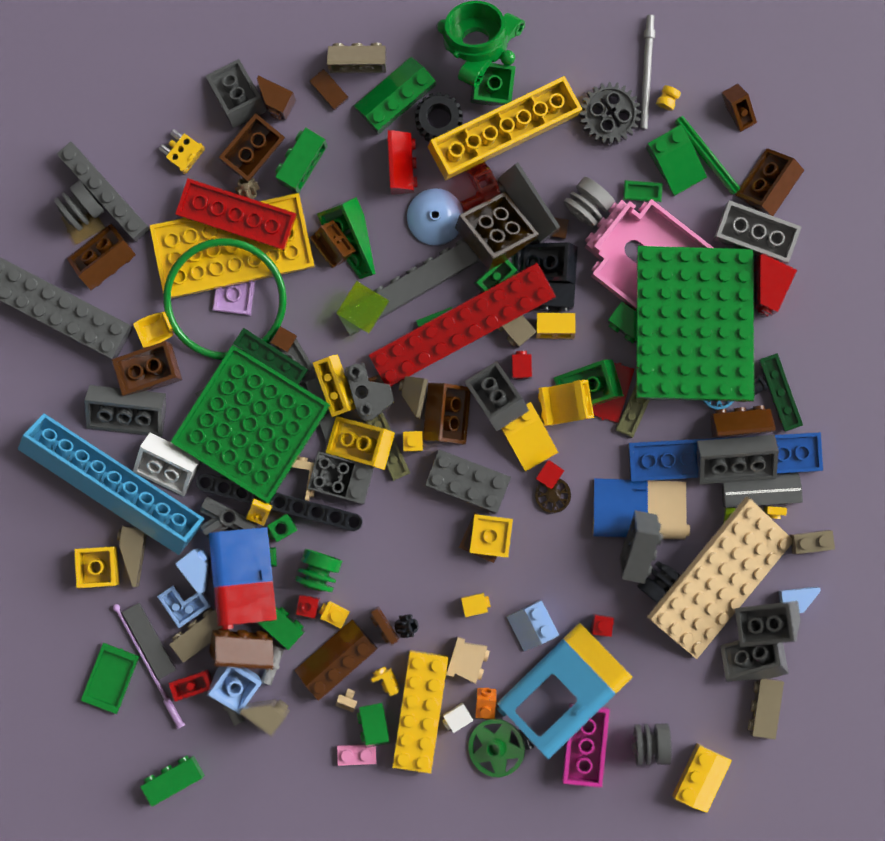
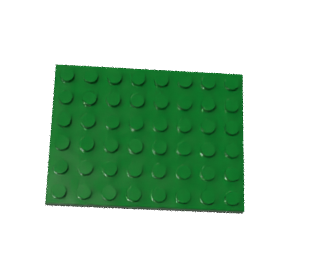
M637 246L636 399L754 401L752 249Z

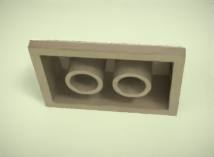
M334 43L332 46H328L327 66L329 73H386V46H382L381 43H371L370 46H363L362 43H353L351 46Z
M272 699L248 703L240 713L272 736L290 710L288 709L289 705L281 699L279 701Z

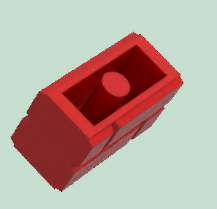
M207 669L171 681L169 686L174 701L176 702L183 698L208 691L212 678Z

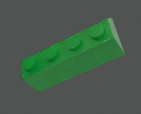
M410 57L357 102L354 107L379 135L436 86V80L419 62Z

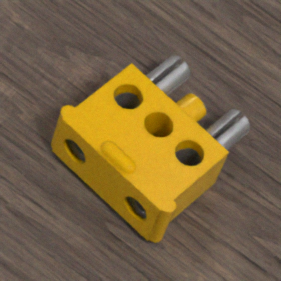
M174 129L172 130L174 133L171 132V135L178 142L176 143L174 140L169 142L168 145L172 147V150L164 145H161L159 150L167 155L166 158L180 168L183 174H187L204 152L205 147L202 143H197L185 133L181 135Z

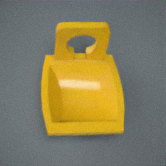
M165 311L146 316L133 323L143 348L161 343L174 335Z

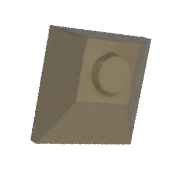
M405 376V380L400 381L399 391H402V397L415 417L421 419L428 379Z

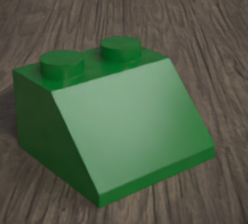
M491 63L486 69L480 85L476 88L472 86L470 103L505 105L511 102L516 66Z

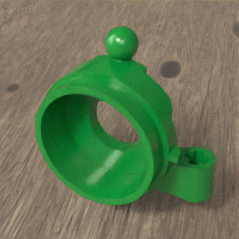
M468 1L459 4L449 12L446 19L440 20L437 24L438 32L443 34L445 49L453 54L455 58L467 60L459 71L458 79L475 88L480 85L486 69L492 62L501 59L504 65L514 63L515 54L510 50H506L507 43L512 38L519 36L525 27L524 20L510 13H506L503 16L496 6L484 1ZM481 32L489 40L483 44L470 45L465 44L463 39L469 33Z

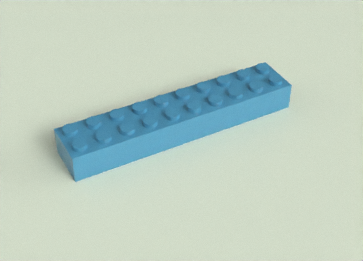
M45 413L22 436L18 447L19 451L174 553L180 555L198 532L204 520L202 516Z

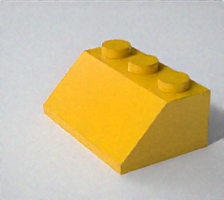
M697 743L672 796L674 799L690 807L707 813L732 760Z

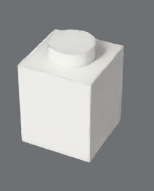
M462 702L443 714L445 719L442 720L447 730L451 729L454 733L472 722L473 718Z

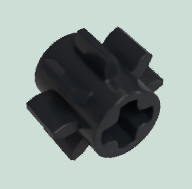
M412 614L400 615L399 619L395 622V631L401 634V638L414 637V633L418 631V622L416 619H412Z

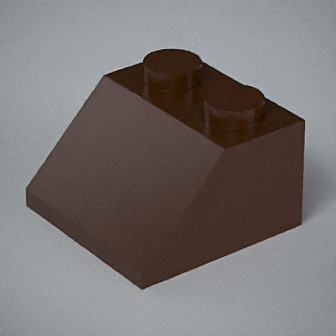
M258 75L257 81L268 112L271 113L270 116L277 120H281V118L287 120L296 101L294 93Z

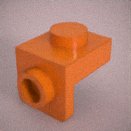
M487 687L477 688L475 718L495 719L496 689Z

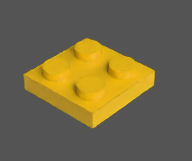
M474 514L470 553L508 558L513 519Z

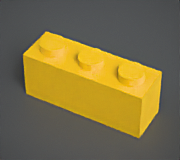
M338 354L313 362L326 402L330 404L329 411L331 416L334 417L356 409Z

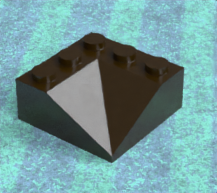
M505 192L459 215L455 229L488 270L507 261L539 235Z

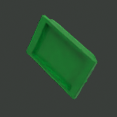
M103 643L81 701L104 709L107 712L118 714L139 656L122 648Z

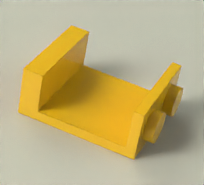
M578 380L572 383L539 388L538 399L541 403V418L545 426L594 418L588 380Z

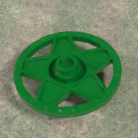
M490 719L479 724L472 732L469 739V754L473 764L482 773L491 777H505L516 771L521 765L525 755V744L521 733L514 725L502 719ZM489 724H502L495 733L484 727ZM512 731L518 738L520 747L510 742ZM477 734L482 746L474 753V740ZM519 758L514 767L506 771L507 759ZM490 761L494 772L485 769L480 763Z

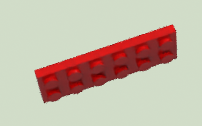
M187 178L175 213L177 216L284 251L297 216L294 212Z

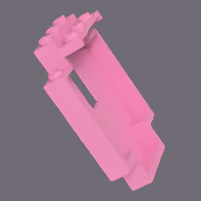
M652 199L649 203L644 202L638 210L640 214L634 210L636 205L631 201L628 204L623 200L619 204L615 202L609 209L611 214L608 218L603 217L597 224L599 228L595 234L591 232L585 240L587 242L585 248L602 261L601 263L597 261L591 270L594 273L591 277L636 312L637 263L625 254L624 248L628 242L637 241L643 246L714 248Z

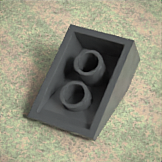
M239 59L205 76L233 128L249 121L255 113L260 115L267 111L259 92Z
M737 640L720 645L727 682L771 679L789 674L783 643L740 647V642Z

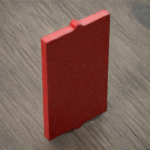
M620 362L618 364L614 363L624 396L592 406L594 416L619 423L634 373L633 368L623 366Z

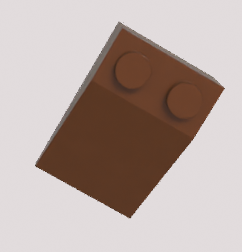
M167 341L112 359L122 396L182 381L173 346Z

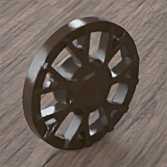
M560 478L558 480L559 483L555 484V487L552 489L541 482L536 488V502L542 510L548 513L561 512L570 503L571 490L568 484ZM560 483L565 485V488L561 491L557 489ZM542 485L548 489L546 493L539 491ZM561 493H568V499H562ZM546 496L547 501L540 503L538 497ZM559 500H560V501L563 503V505H564V506H563L562 508H560V509L557 507V505H556V503H555V502H557V501H559ZM548 502L553 503L552 510L546 509Z

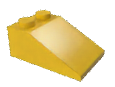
M531 402L526 404L529 409L527 413L501 428L525 472L558 453Z
M336 416L325 453L385 470L395 433Z

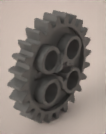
M611 82L608 83L607 87L601 83L600 89L594 86V93L588 91L587 95L589 98H583L582 101L586 104L580 105L582 110H584L579 114V116L584 117L580 123L586 124L583 129L584 131L590 130L589 137L593 134L596 135L595 141L602 138V144L609 140V144L612 145L615 139L619 144L621 137L626 141L627 134L632 136V129L638 128L634 122H640L641 120L636 116L642 112L641 110H636L640 103H634L637 96H630L632 90L625 92V85L620 89L619 83H616L615 87H612ZM614 96L618 99V103L611 104L608 98ZM601 99H603V100L605 101V104H606L607 108H606L605 105L600 101ZM598 106L602 109V113L595 114L592 108ZM608 110L610 112L614 111L613 117L606 115ZM624 112L628 115V119L623 121L619 118L618 114ZM615 121L620 125L619 128L615 125ZM608 122L612 125V129L609 131L604 130L602 124Z

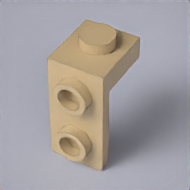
M298 457L292 467L309 470L305 500L310 501V497L314 498L315 491L308 489L315 463L308 462V458Z

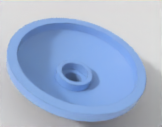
M433 188L422 191L411 201L407 211V223L411 233L419 241L428 245L438 246L452 241L459 234L455 226L459 215L464 212L461 203L452 193L443 189ZM438 212L439 217L433 218L432 213Z

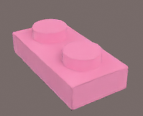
M366 744L337 745L338 766L377 764L376 746L367 748Z

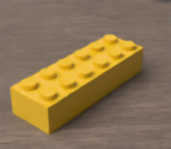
M410 650L393 768L431 773L448 655Z

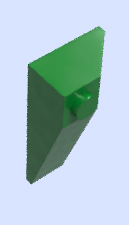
M357 197L317 213L321 225L334 220L356 250L347 258V262L357 276L362 279L376 274L365 216Z

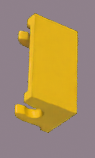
M537 313L536 339H574L575 313Z

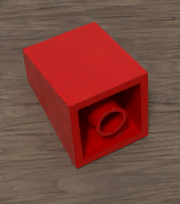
M764 254L758 256L754 261V308L758 309L759 314L768 317L779 311L797 269Z

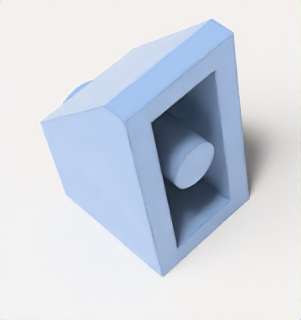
M820 587L778 591L780 603L798 601L799 612L804 613L820 593Z

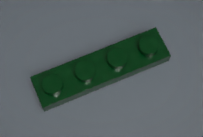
M245 328L242 329L233 343L298 385L308 372L307 368Z
M778 353L759 359L783 431L786 432L803 426Z

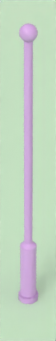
M115 604L113 611L117 612L164 699L163 703L171 715L176 729L183 727L185 723L179 716L171 699L166 696L120 611V606Z

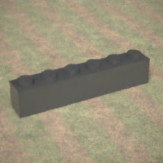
M71 141L57 153L136 242L150 231L147 224Z

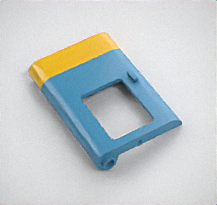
M579 622L497 702L498 707L496 709L504 717L508 715L549 759L633 677ZM550 675H555L577 698V702L548 731L539 737L517 715L516 709Z

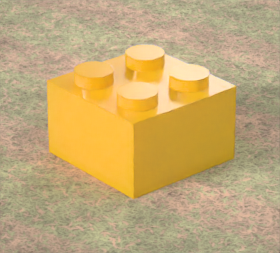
M117 546L75 549L77 588L119 585Z

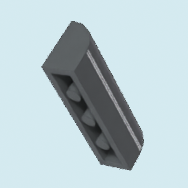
M798 472L777 473L776 479L721 483L723 507H738L746 496L756 505L803 503L802 486Z

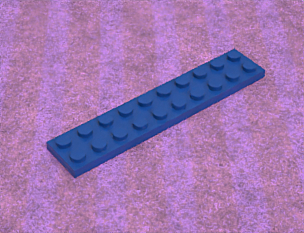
M821 432L775 435L779 450L777 473L823 471ZM726 438L628 443L631 481L699 478L697 441Z

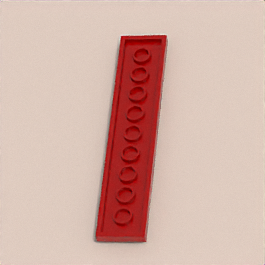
M537 262L371 352L369 357L383 382L392 386L405 379V376L413 375L555 298L556 295Z

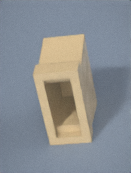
M458 636L446 675L454 677L457 674L476 684L477 680L482 679L484 669H481L483 661L487 662L490 651L487 650V645L466 643L465 638Z

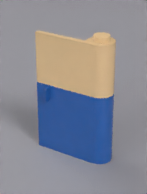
M594 478L593 537L626 538L635 510L658 515V522L661 523L660 533H662V539L685 540L686 536L690 535V525H687L686 482Z

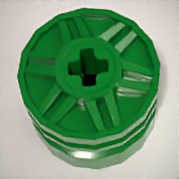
M304 549L301 561L307 564L308 567L307 569L298 568L297 571L305 574V576L296 575L294 580L301 583L304 587L316 591L333 592L334 587L326 583L327 581L336 583V579L329 576L330 572L339 573L343 561L320 552Z

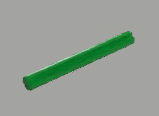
M684 116L676 119V126L682 125L693 147L732 195L739 191V185Z

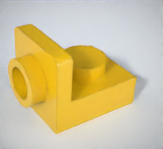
M254 499L246 519L264 526L272 505Z
M331 601L328 604L324 603L319 611V614L322 615L321 620H325L340 629L350 613L347 609Z

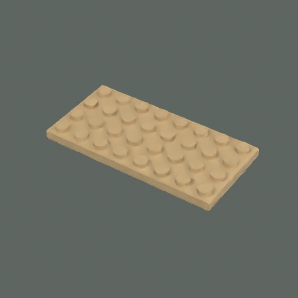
M746 496L647 617L694 658L698 659L735 614V608H740L791 546L792 538Z

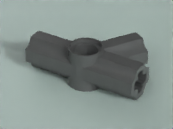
M209 497L205 499L200 509L201 513L212 518L200 526L208 539V533L222 532L229 527L235 530L257 528L258 523L247 520V516ZM227 512H231L234 515V520L231 523L225 520L224 516Z

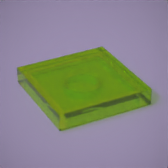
M356 281L336 314L370 334L388 305L389 300Z

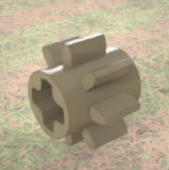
M240 178L237 182L238 186L234 188L238 195L251 199L257 196L256 191L260 189L254 178L249 182Z

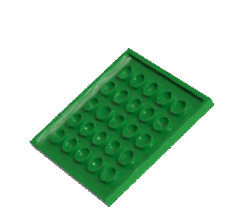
M232 345L171 440V443L269 504L325 416L330 404L235 345Z

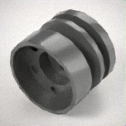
M78 180L70 186L73 194L72 197L63 192L61 195L66 201L63 203L59 197H56L54 202L65 220L78 231H81L83 227L79 220L88 225L89 221L86 217L88 213L96 219L105 210L81 180Z
M668 723L655 724L653 733H650L648 724H644L643 733L640 724L634 725L632 750L637 766L643 764L644 756L646 765H650L651 756H655L657 765L671 764V735Z

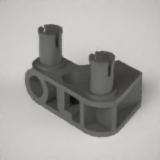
M364 363L345 367L357 414L362 420H373L395 403L390 385L369 381ZM360 391H365V395L361 396Z

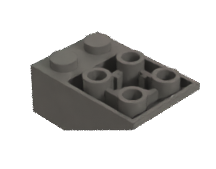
M318 452L308 489L365 504L375 467Z

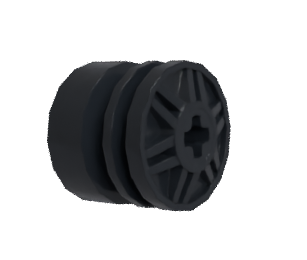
M659 561L655 563V566L661 571L659 573L654 569L651 571L655 578L651 580L647 577L645 584L639 583L637 585L640 590L657 604L681 576L673 568Z

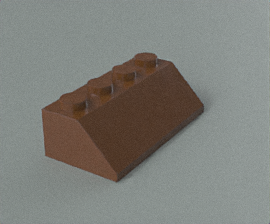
M352 619L297 667L295 672L319 701L373 654L378 647Z

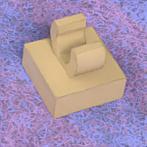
M348 689L345 696L339 694L335 706L354 712L357 701L353 700L355 691Z

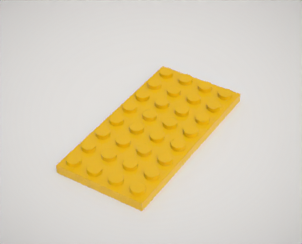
M299 193L260 201L297 214L285 251L186 218L149 225L163 292L166 278L177 259L191 247L211 239H237L257 247L274 262L281 275L315 268ZM232 246L211 247L196 253L183 264L174 279L171 299L273 277V275L257 256L244 249Z

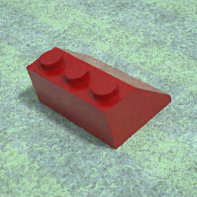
M387 130L391 194L414 193V188H418L417 176H413V169H417L416 157H412V150H416L415 138L411 139V133Z

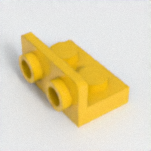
M384 666L375 670L371 682L373 683L383 678L381 684L385 693L389 692L390 696L398 693L400 687L392 668L386 669Z

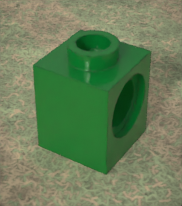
M289 514L267 525L269 528L268 535L272 541L275 539L276 542L298 531ZM279 523H283L286 526L284 534H279L276 531Z

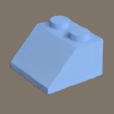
M194 549L179 560L176 565L200 595L207 591L210 562L208 560L210 557L204 550Z
M542 600L507 616L524 651L559 636Z
M219 666L213 677L208 695L240 714L262 682L259 676L248 668Z

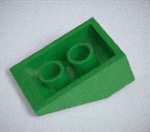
M682 125L654 139L645 147L673 196L707 178L691 140Z
M601 360L554 377L556 385L572 383L578 380H588L592 406L624 396L613 360Z

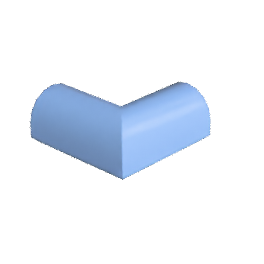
M174 585L157 596L178 628L211 607L204 593L200 595L195 593L184 601Z

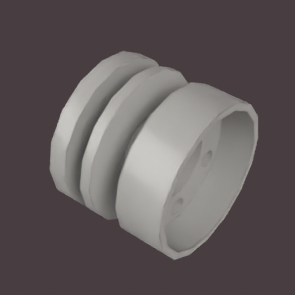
M584 176L576 185L580 195L571 192L569 194L571 199L566 198L563 203L578 220L591 227H595L597 224L595 218L598 220L602 218L598 209L607 212L615 203V200L598 183Z

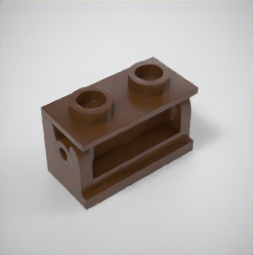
M334 220L322 225L310 237L331 268L343 263L356 251Z

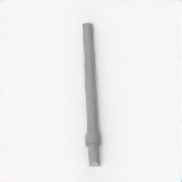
M647 15L646 30H644L643 37L645 39L641 101L642 112L640 118V129L642 130L648 128L653 39H655L654 15Z

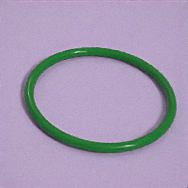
M230 238L207 240L184 252L169 271L163 292L164 311L178 339L196 353L223 360L227 352L208 350L194 343L183 333L173 315L171 305L173 282L178 271L189 258L207 248L232 246L254 254L269 268L277 284L279 306L272 327L262 338L267 343L272 340L281 326L287 304L285 284L274 262L257 247L247 242Z

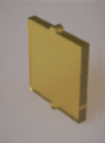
M88 213L86 215L89 221L88 225L79 220L83 227L81 231L70 225L64 217H61L67 228V233H70L74 242L78 245L105 228L99 216L95 219Z

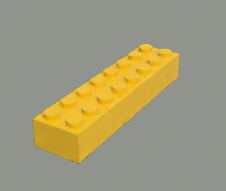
M565 76L432 139L428 149L446 181L577 117L582 111V107Z

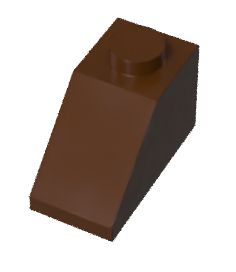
M739 84L721 92L725 106L740 132L757 123L749 94Z

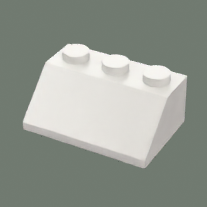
M149 433L140 446L133 472L177 494L185 496L198 470L200 460L173 443Z

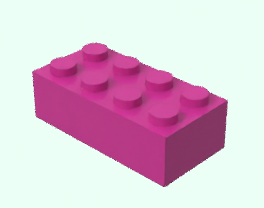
M569 703V709L574 705V703ZM602 707L565 743L562 773L563 784L602 787L610 712L608 707Z

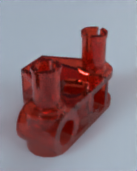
M485 162L465 171L476 190V195L461 201L465 212L500 194L495 177ZM485 180L487 186L481 188L479 183Z

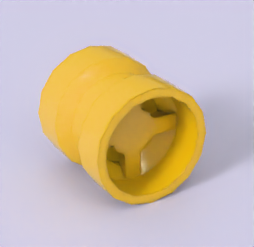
M664 85L661 91L662 95L658 97L656 104L665 110L673 111L675 100L679 98L681 92L671 86Z

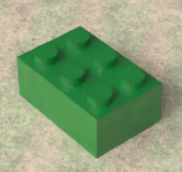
M306 127L304 131H299L295 138L296 144L293 148L290 147L285 154V162L283 164L280 163L275 171L278 183L294 193H300L328 147L323 137Z

